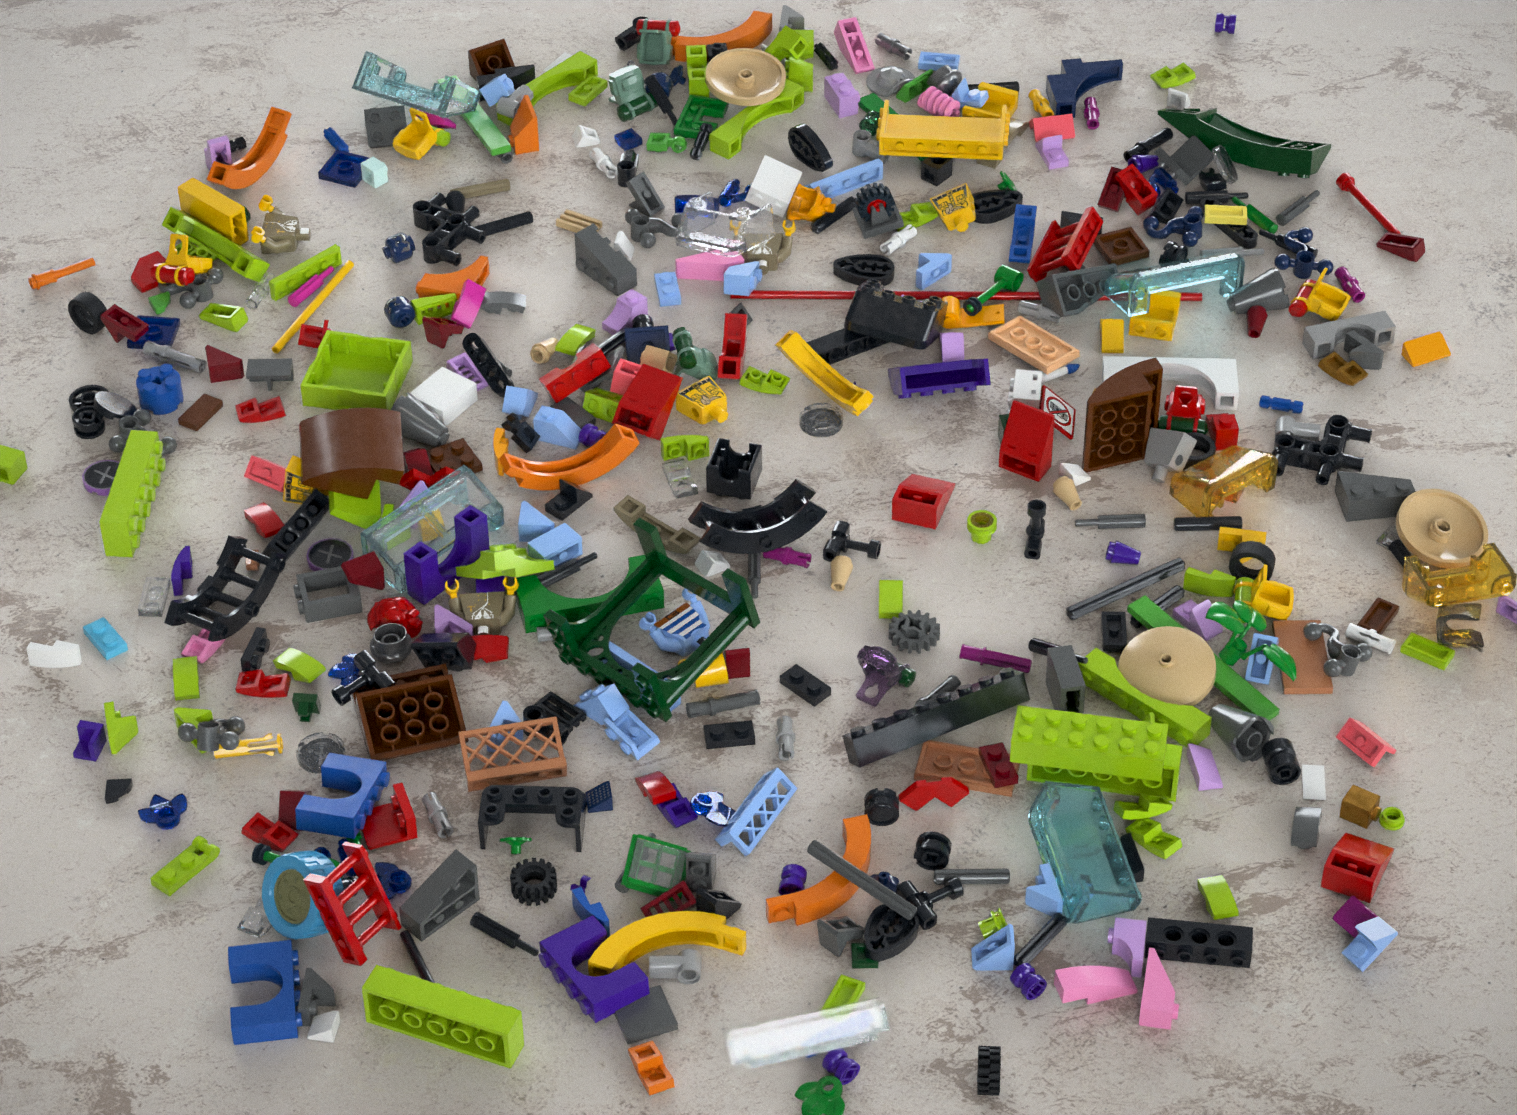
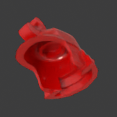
M405 597L381 599L379 602H375L367 614V623L371 631L384 624L397 623L406 628L407 634L411 638L416 637L420 633L423 621L418 616L420 612Z

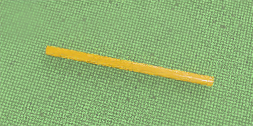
M348 260L274 344L272 347L274 353L278 354L301 328V324H304L349 273L354 267L352 261Z

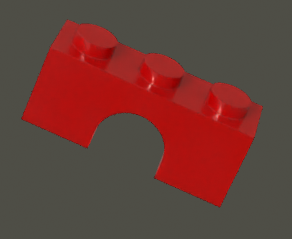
M595 343L575 354L577 360L569 367L564 369L556 367L539 378L549 397L555 403L563 400L611 368L602 350Z

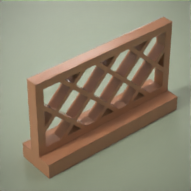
M557 717L458 732L468 792L484 790L491 785H516L567 776V763L564 757ZM552 725L554 732L549 738L538 733L542 726ZM524 729L530 735L522 742L514 737L517 730ZM500 733L506 737L500 746L489 740L493 734ZM534 736L544 742L539 751L528 746ZM475 737L481 743L473 750L466 745V738ZM510 740L520 746L514 756L503 749ZM485 744L496 750L490 759L479 754V751ZM548 746H551L558 751L559 757L547 758L542 753ZM524 749L534 755L530 762H523L518 759ZM499 753L510 759L505 766H498L493 762ZM475 757L485 763L480 770H470L469 764Z

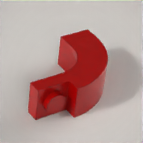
M725 313L723 347L718 362V378L741 379L747 343V314Z

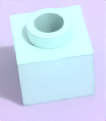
M373 156L361 163L363 181L374 188L388 182V168L384 162Z

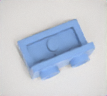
M629 709L613 722L608 717L603 719L606 726L604 730L606 735L613 742L617 740L620 743V748L627 756L632 754L639 760L660 743L658 736Z

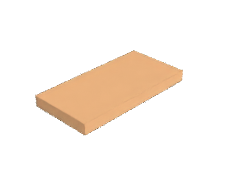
M1018 316L988 333L989 340L1047 375L1080 357L1078 349L1022 316Z

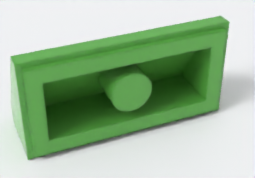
M929 69L905 84L896 94V98L906 103L926 91L930 87L927 84V80L933 74V70Z

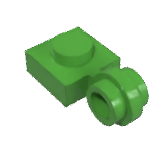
M650 132L646 145L647 151L662 152L667 151L668 147H671L674 152L680 153L686 149L687 142L682 136L671 138L670 133Z

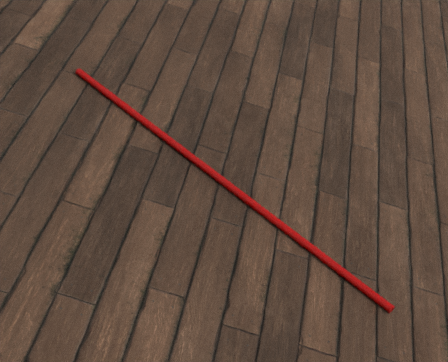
M753 290L749 296L730 295V299H853L855 291ZM985 291L894 292L895 295L901 296L904 294L915 297L916 300L929 299L930 296L940 298L953 296L958 300H967L970 297L977 298ZM997 292L989 300H1041L1039 292ZM1109 292L1097 301H1136L1137 292ZM1180 292L1181 301H1202V292Z

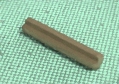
M508 179L454 188L450 192L460 191L465 196V199L509 191L511 187Z

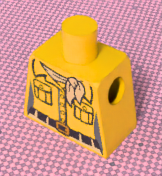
M967 183L930 198L938 216L948 231L957 229L959 232H964L969 227L968 223L976 219L974 198Z
M707 376L678 391L676 410L699 424H706L714 419L719 423H723L728 417L727 397L710 376Z
M292 455L285 470L283 501L303 504L315 489L329 496V491L301 485L300 458Z

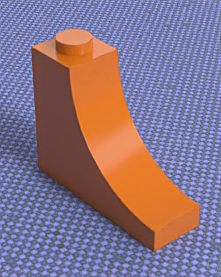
M480 255L473 264L453 273H425L421 281H418L416 285L418 297L423 298L455 293L458 300L463 284L467 279L483 286L490 274L488 257Z

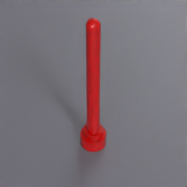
M1342 173L1337 178L1336 185L1342 191H1349L1388 232L1401 234L1355 186V180L1349 173Z

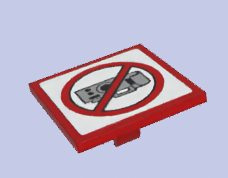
M1043 385L1041 387L1039 409L1055 415L1054 428L1072 440L1076 409Z

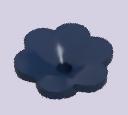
M682 65L675 67L669 76L672 79L673 86L677 85V83L684 85L686 82V78L682 76Z
M884 871L871 875L872 878L896 893L897 886L899 885L897 877L891 876L889 872Z

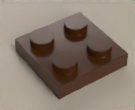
M1132 227L1097 235L1093 242L1107 263H1116V266L1149 258L1150 250Z
M464 438L427 450L433 474L445 466L462 473L463 477L483 471L481 461Z

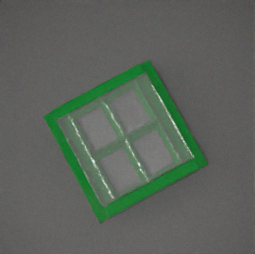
M633 834L621 885L658 897L681 881H685L686 853L691 851L672 843L641 834ZM682 892L677 894L680 900L682 897Z

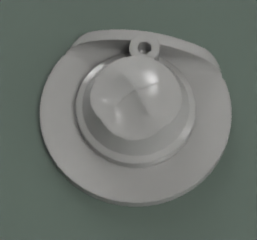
M888 66L872 71L867 77L866 84L872 93L888 97L900 91L905 84L915 79V76L906 69Z

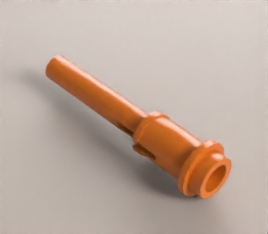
M90 258L55 271L50 269L38 275L32 274L28 281L33 290H40L42 286L57 282L58 278L90 268L96 264L94 259Z

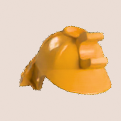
M799 183L790 200L786 219L790 221L801 219L816 221L825 212L833 213L836 204H831L832 199L825 197L819 186L811 189Z

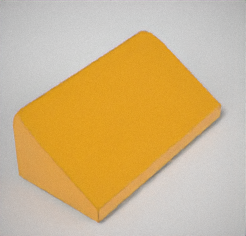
M1438 331L1404 342L1401 355L1412 367H1416L1451 355V352L1442 333Z

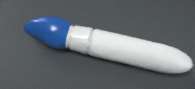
M1067 364L1065 367L1058 368L1048 375L1044 373L1042 374V383L1065 374H1072L1079 369L1080 365Z

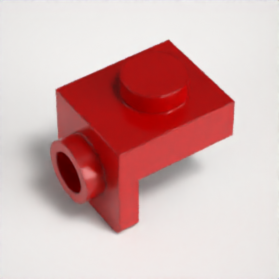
M324 319L323 327L301 324L298 345L318 349L326 331L332 330L328 328L329 320Z

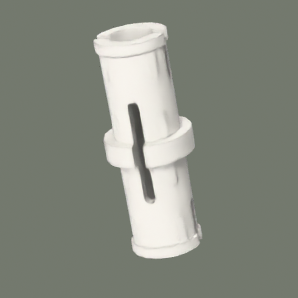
M593 148L596 154L590 151L589 156L596 163V167L603 171L608 178H615L612 172L617 175V167L613 165L611 158L608 155H604L600 148Z
M909 224L901 231L893 233L889 240L880 245L881 252L885 253V256H889L896 249L903 248L907 241L917 235L916 228Z
M1353 623L1348 625L1345 633L1347 638L1366 643L1370 647L1377 648L1388 654L1392 653L1396 644L1394 639L1377 634L1376 630H1367Z

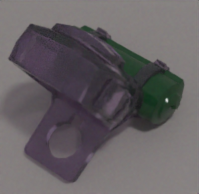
M865 645L857 655L858 663L865 674V681L857 692L856 698L873 707H876L886 692L896 684L907 688L915 681L916 671L911 669L908 664L902 665L898 663L897 658L884 648ZM875 684L878 685L879 692L875 697L869 698L865 696V691L868 688L873 687Z

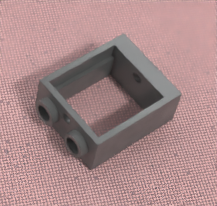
M341 566L296 575L297 584L293 585L295 598H300L297 601L300 615H305L306 623L363 612L358 585L348 581ZM344 585L348 593L309 601L307 592Z

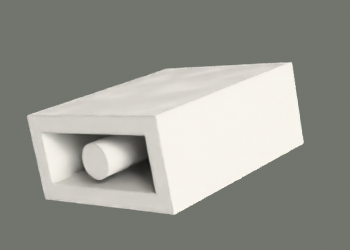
M765 155L745 201L783 218L802 172Z
M444 367L437 370L411 392L445 426L449 425L478 400L477 384Z

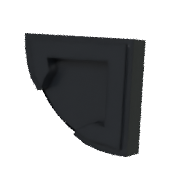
M132 778L107 780L105 791L106 804L119 801L118 798L126 793L128 794L133 786Z

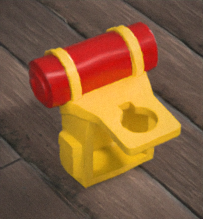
M171 234L165 263H157L152 267L151 277L154 281L161 284L172 283L178 286H187L194 281L195 275L205 274L212 268V258L188 255V236ZM178 239L182 241V249L179 251V254H177L178 251L175 247Z
M1325 267L1317 281L1308 279L1300 286L1299 292L1290 303L1289 313L1295 317H1303L1308 311H1311L1322 318L1336 321L1344 312L1351 296L1335 286L1322 282L1328 270Z

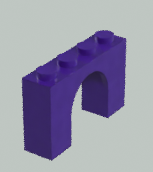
M469 505L454 516L455 542L449 555L439 565L437 551L421 541L403 553L407 593L421 604H427L445 590L446 581L448 583L447 586L450 587L455 583V579L458 581L462 578L456 576V567L472 564L481 556L480 551L490 550L487 515L475 507Z
M592 915L540 941V954H538L542 966L550 969L555 981L558 984L562 983L568 996L579 1003L583 1014L589 1015L597 1023L611 1016L622 1007L650 994L648 977L635 962L604 976H588L576 970L578 965L589 959L594 951L607 939V930Z

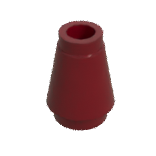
M1255 305L1250 307L1246 313L1248 335L1251 338L1261 336L1268 318L1266 309Z

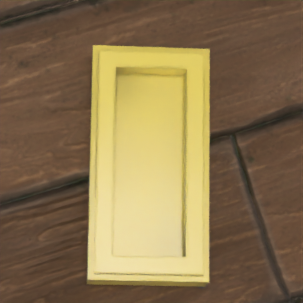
M1205 205L1204 223L1247 225V207Z

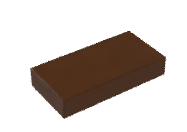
M204 393L178 418L179 425L198 431L223 407V401Z
M1378 597L1357 626L1367 630H1376L1377 634L1382 635L1399 612V606Z

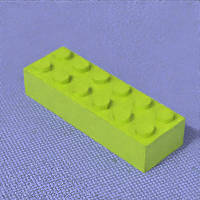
M130 431L99 521L106 556L133 558L136 548L140 547V535L145 531L146 517L150 516L151 502L155 501L156 487L160 486L161 471H165L166 467L165 458H162L163 443L159 441L158 431Z
M1018 705L1011 738L1010 762L1161 782L1169 724Z
M1166 744L1161 782L1027 764L1026 780L1139 797L1140 794L1161 795L1168 801L1176 802L1183 746Z
M380 965L374 967L362 986L365 1016L368 1023L510 1069L524 1047L522 1011L512 1006L498 1004L487 998L473 996L465 991L451 989L440 983L426 981L415 975H408Z

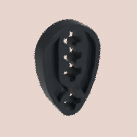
M801 123L789 130V146L799 161L815 171L824 172L832 168L833 160L827 148L808 125Z
M988 190L972 194L976 214L974 222L991 224L1010 217L1015 213L1016 204L1022 205V193L1013 190Z
M857 254L838 258L833 262L834 275L860 286L868 279H876L881 281L883 286H886L894 279V263L882 255Z
M885 904L876 907L869 916L865 926L863 943L866 958L881 962L898 955L908 948L918 935L919 918L917 914L911 920H907ZM895 918H899L898 924H895ZM890 926H893V932H889Z

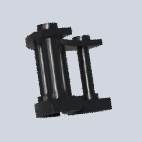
M795 479L785 491L767 505H758L742 509V511H729L728 509L718 508L701 501L688 520L691 524L706 530L699 540L700 543L723 552L754 554L780 548L802 537L826 515L827 510L810 501L816 494L813 488Z
M228 535L226 544L216 563L219 567L213 576L208 575L197 588L198 593L194 596L187 595L178 600H171L164 623L171 626L190 623L210 631L208 640L211 642L220 641L232 636L253 617L258 615L279 574L285 568L287 554L271 552L269 557L246 548L248 539ZM242 557L266 565L259 581L235 572ZM228 582L239 583L252 588L253 591L243 601L222 592ZM220 601L236 609L225 615L208 607L213 602ZM201 616H204V617L209 618V619L214 620V621L211 622V621H209V620H206V619H204V618H201Z

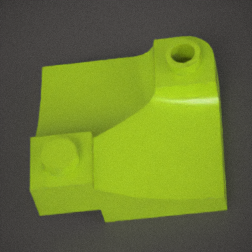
M515 543L497 544L489 546L490 550L480 551L481 556L474 563L456 567V576L476 579H488L498 576L520 577L555 570L554 560L531 558L527 554L526 548L516 547Z

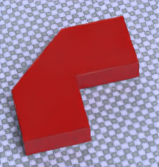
M159 251L139 258L131 275V282L141 293L158 287V282L154 281L151 277V269L157 263H165L166 258Z
M447 466L431 476L413 468L402 476L399 485L412 491L415 485L422 480L428 489L439 488V491H448L463 481V474Z
M943 777L941 781H915L901 792L898 797L901 803L918 811L934 797L953 807L969 794V789L966 785L952 777Z

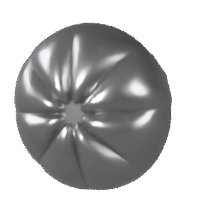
M945 65L929 77L927 84L930 87H936L937 90H941L950 96L961 83L962 74L958 69L952 70L948 65Z
M388 623L374 631L370 642V650L376 659L384 663H397L410 655L413 641L410 635L407 634L404 626L397 623Z

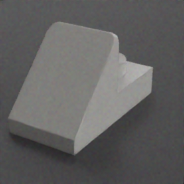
M783 5L779 32L785 25L792 30H804V17L787 5Z

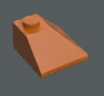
M524 95L510 125V135L507 136L515 155L539 151L537 116L528 95Z

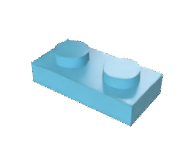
M104 617L83 626L86 637L106 660L128 651L127 643Z

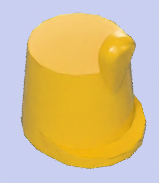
M723 653L694 682L696 688L729 684ZM686 659L679 660L677 665L681 664Z

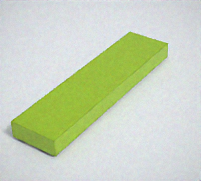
M334 244L270 280L271 298L277 301L297 290L315 274L319 276L329 266L336 268L341 265L340 247Z

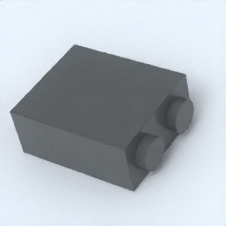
M1072 645L1048 648L1045 683L1054 710L1084 713L1086 685Z

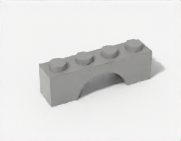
M1386 311L1306 326L1304 327L1302 344L1314 360L1333 353L1335 346L1345 341L1346 333L1351 330L1376 346L1392 344L1394 342L1396 326Z

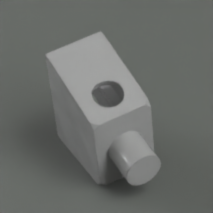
M1151 428L1144 461L1155 469L1152 479L1165 483L1168 472L1181 473L1197 440L1185 432Z

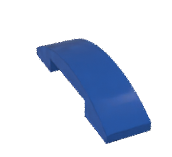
M1016 204L1009 262L1030 263L1037 206Z

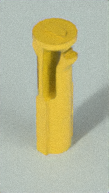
M268 733L263 738L239 740V745L234 750H225L219 744V750L214 751L215 759L262 753L274 756L275 750L250 751L265 748H278V752L281 754L283 753L281 733L277 734V740L250 744V742L272 739V733Z

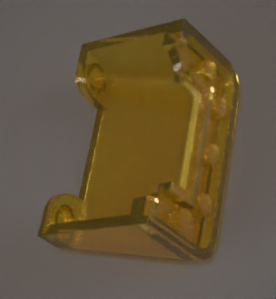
M1238 445L1230 446L1188 469L1176 473L1171 478L1169 494L1196 517H1214L1212 512L1217 506L1219 508L1224 506L1225 497L1251 484L1265 492L1274 489L1278 459L1269 452Z
M1489 543L1483 544L1484 551L1478 557L1476 555L1471 556L1470 565L1430 572L1427 563L1421 565L1417 555L1405 557L1402 589L1407 597L1430 607H1441L1506 596L1515 589L1517 574L1496 544Z

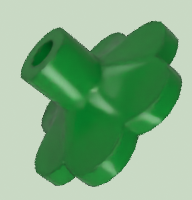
M1001 171L1000 175L1003 181L997 185L999 190L1009 188L1013 191H1018L1008 175Z
M505 837L499 839V842L511 845V854H521V845L532 841V838Z

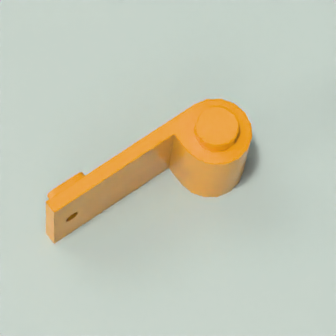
M946 296L942 298V301L948 302L943 325L946 329L1005 324L1004 304L982 306V310L975 316H970L961 308L960 302L956 297Z

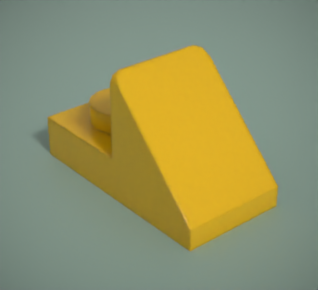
M1113 318L1100 319L1101 353H1123L1124 320Z
M1220 527L1217 550L1232 552L1236 545L1246 541L1260 542L1265 545L1267 532ZM1241 558L1239 561L1243 564L1252 558Z

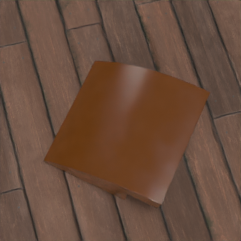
M1157 358L1144 360L1118 371L1097 387L1089 397L1086 408L1082 469L1086 473L1144 460L1150 429H1158L1163 367Z
M349 408L322 413L300 422L301 485L367 500L376 480L399 485L404 473L401 414L399 411L380 408Z
M446 664L389 675L395 682V686L376 689L374 685L370 688L365 685L351 694L369 758L372 760L383 761L460 744L458 732L466 731L453 676L448 674Z

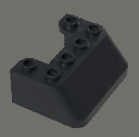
M868 279L858 286L845 317L844 328L906 347L924 350L938 339L940 333H942L948 302L942 301V298L937 296H930L929 299H925L922 302L916 301V298L912 296L895 295L894 291L884 290L881 281Z
M491 785L486 787L482 792L478 817L480 849H486L489 826L500 824L505 818V813L555 814L556 822L559 826L575 828L576 852H582L587 808L585 793L575 787Z

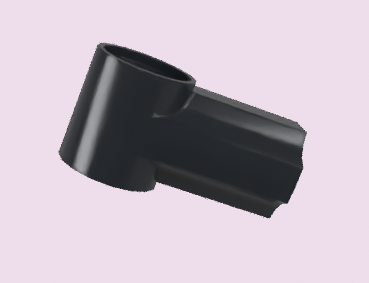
M640 16L635 18L632 22L633 26L615 37V42L619 49L625 51L637 42L640 43L641 35L637 34L636 25L639 19L647 17Z
M626 150L621 155L620 162L617 164L618 185L621 187H627L625 182L636 176L639 154H636L634 150Z
M530 705L523 710V722L549 718V716L545 715L544 709L538 705ZM558 722L563 745L570 734V727ZM552 725L542 726L538 733L546 738H549L554 732ZM523 729L524 734L529 736L530 733Z

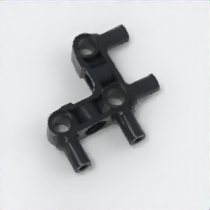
M439 192L428 201L420 200L413 204L414 225L425 231H432L422 240L425 262L435 264L444 261L458 266L462 260V255L453 250L463 240L469 239L479 244L485 241L486 232L471 226V223L480 216L479 209L476 206L472 205L464 213L459 214L441 207L445 204V196Z
M1333 415L1326 423L1324 437L1321 441L1316 442L1301 439L1298 436L1280 434L1275 438L1271 473L1275 476H1282L1286 465L1317 471L1316 483L1327 485L1331 473L1338 469L1345 468L1361 472L1364 457L1344 454V449L1347 441L1350 439L1370 443L1372 429L1353 426L1345 416Z

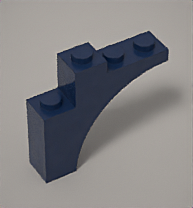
M1081 58L1061 60V74L1047 75L1046 94L1054 116L1072 114L1073 118H1075L1076 104L1083 94L1101 84L1122 80V59L1084 63Z

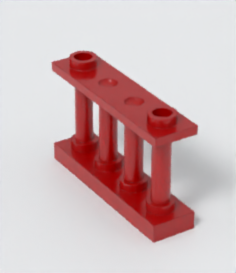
M1093 206L1085 209L1079 222L1061 228L1056 220L1051 222L1027 268L1030 278L1035 283L1044 279L1049 271L1063 266H1067L1070 271L1080 270L1103 224V220Z
M344 842L342 846L347 854V858L326 877L310 873L303 881L320 912L321 918L343 962L362 966L367 961L363 946L383 927L398 931L402 927L397 918V912L392 908L369 860L365 847L360 844ZM353 867L358 878L336 896L333 884ZM363 888L367 899L347 917L343 910V905ZM373 909L377 919L356 937L353 925L368 911Z

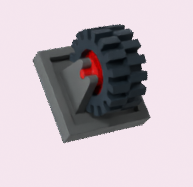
M873 183L871 187L870 184H867V189L862 187L860 189L861 193L857 192V198H855L856 207L852 209L864 239L904 227L902 217L887 186L884 187L882 183L879 186L877 183Z

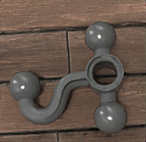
M629 209L625 213V220L631 225V239L635 242H640L644 248H652L655 245V233H663L669 237L682 235L687 230L688 220L687 216L683 213H676L672 216L671 222L673 226L662 219L649 218L646 215H642L637 209Z
M211 268L207 275H195L194 281L187 286L158 283V288L163 293L169 291L170 295L182 291H190L181 295L180 304L185 309H191L195 306L196 301L207 302L212 299L213 291L211 285L218 284L223 280V272L219 268Z
M139 409L135 411L133 416L121 418L119 421L120 435L110 438V450L115 453L124 451L131 430L147 431L141 426L149 424L151 420L149 411ZM166 436L161 439L163 443L162 457L176 450L177 442L174 438Z
M1309 622L1303 629L1305 638L1310 641L1318 640L1322 632L1330 636L1327 641L1328 654L1332 659H1328L1323 667L1325 674L1329 677H1337L1340 674L1352 676L1356 671L1359 661L1365 662L1372 657V648L1366 643H1360L1355 646L1339 642V631L1330 624Z
M233 716L230 719L210 720V722L198 723V729L192 723H184L178 728V736L184 742H191L197 739V749L200 751L219 750V744L225 750H234L240 742L238 735L245 730V722L241 717Z

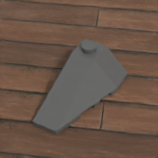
M1116 263L1053 274L1036 282L1042 303L1060 317L1081 313L1088 306L1094 304L1098 299L1122 284Z

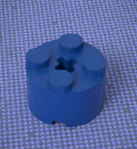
M162 364L161 366L138 371L136 387L141 409L153 411L155 415H164L174 412L178 409L177 405L180 402L181 404L183 403L184 396L180 374L173 369L171 364Z

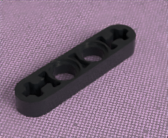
M1205 197L1200 201V207L1203 209V212L1205 205H1223L1212 197ZM1214 224L1239 246L1245 249L1256 247L1258 233L1249 225Z
M469 333L463 339L462 345L464 350L491 389L497 395L504 398L506 386L514 387L513 381L484 339L476 333ZM473 342L478 347L477 349L473 348ZM487 353L486 360L480 363V357ZM497 367L496 374L489 377L491 369ZM500 380L504 383L503 389L500 383H498Z

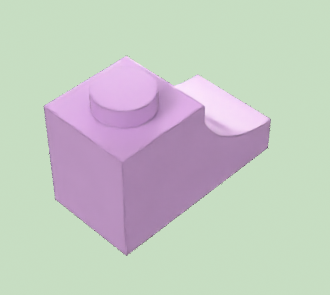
M227 136L207 140V148H204L206 166L209 170L212 167L213 161L226 165L232 164L230 143Z
M633 289L618 297L614 310L602 322V329L614 335L626 326L632 328V321L636 316L640 314L648 315L647 297Z
M1115 917L1114 928H1109L1107 943L1113 944V955H1118L1126 961L1131 971V977L1141 978L1147 921Z

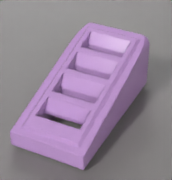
M466 352L447 360L446 369L467 379L474 376L475 378L471 379V381L480 382L477 384V391L489 386Z

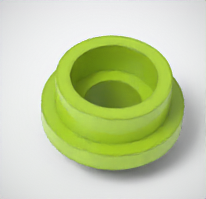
M1387 807L1381 812L1379 823L1385 829L1399 830L1404 826L1405 818L1400 809Z

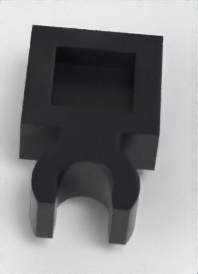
M1209 168L1207 173L1203 171L1199 173L1200 185L1205 191L1227 189L1226 180L1220 173L1215 174L1213 168Z
M509 414L506 417L507 420L501 424L506 431L513 433L511 439L525 453L530 452L539 440L540 435L526 421L520 423L516 414Z

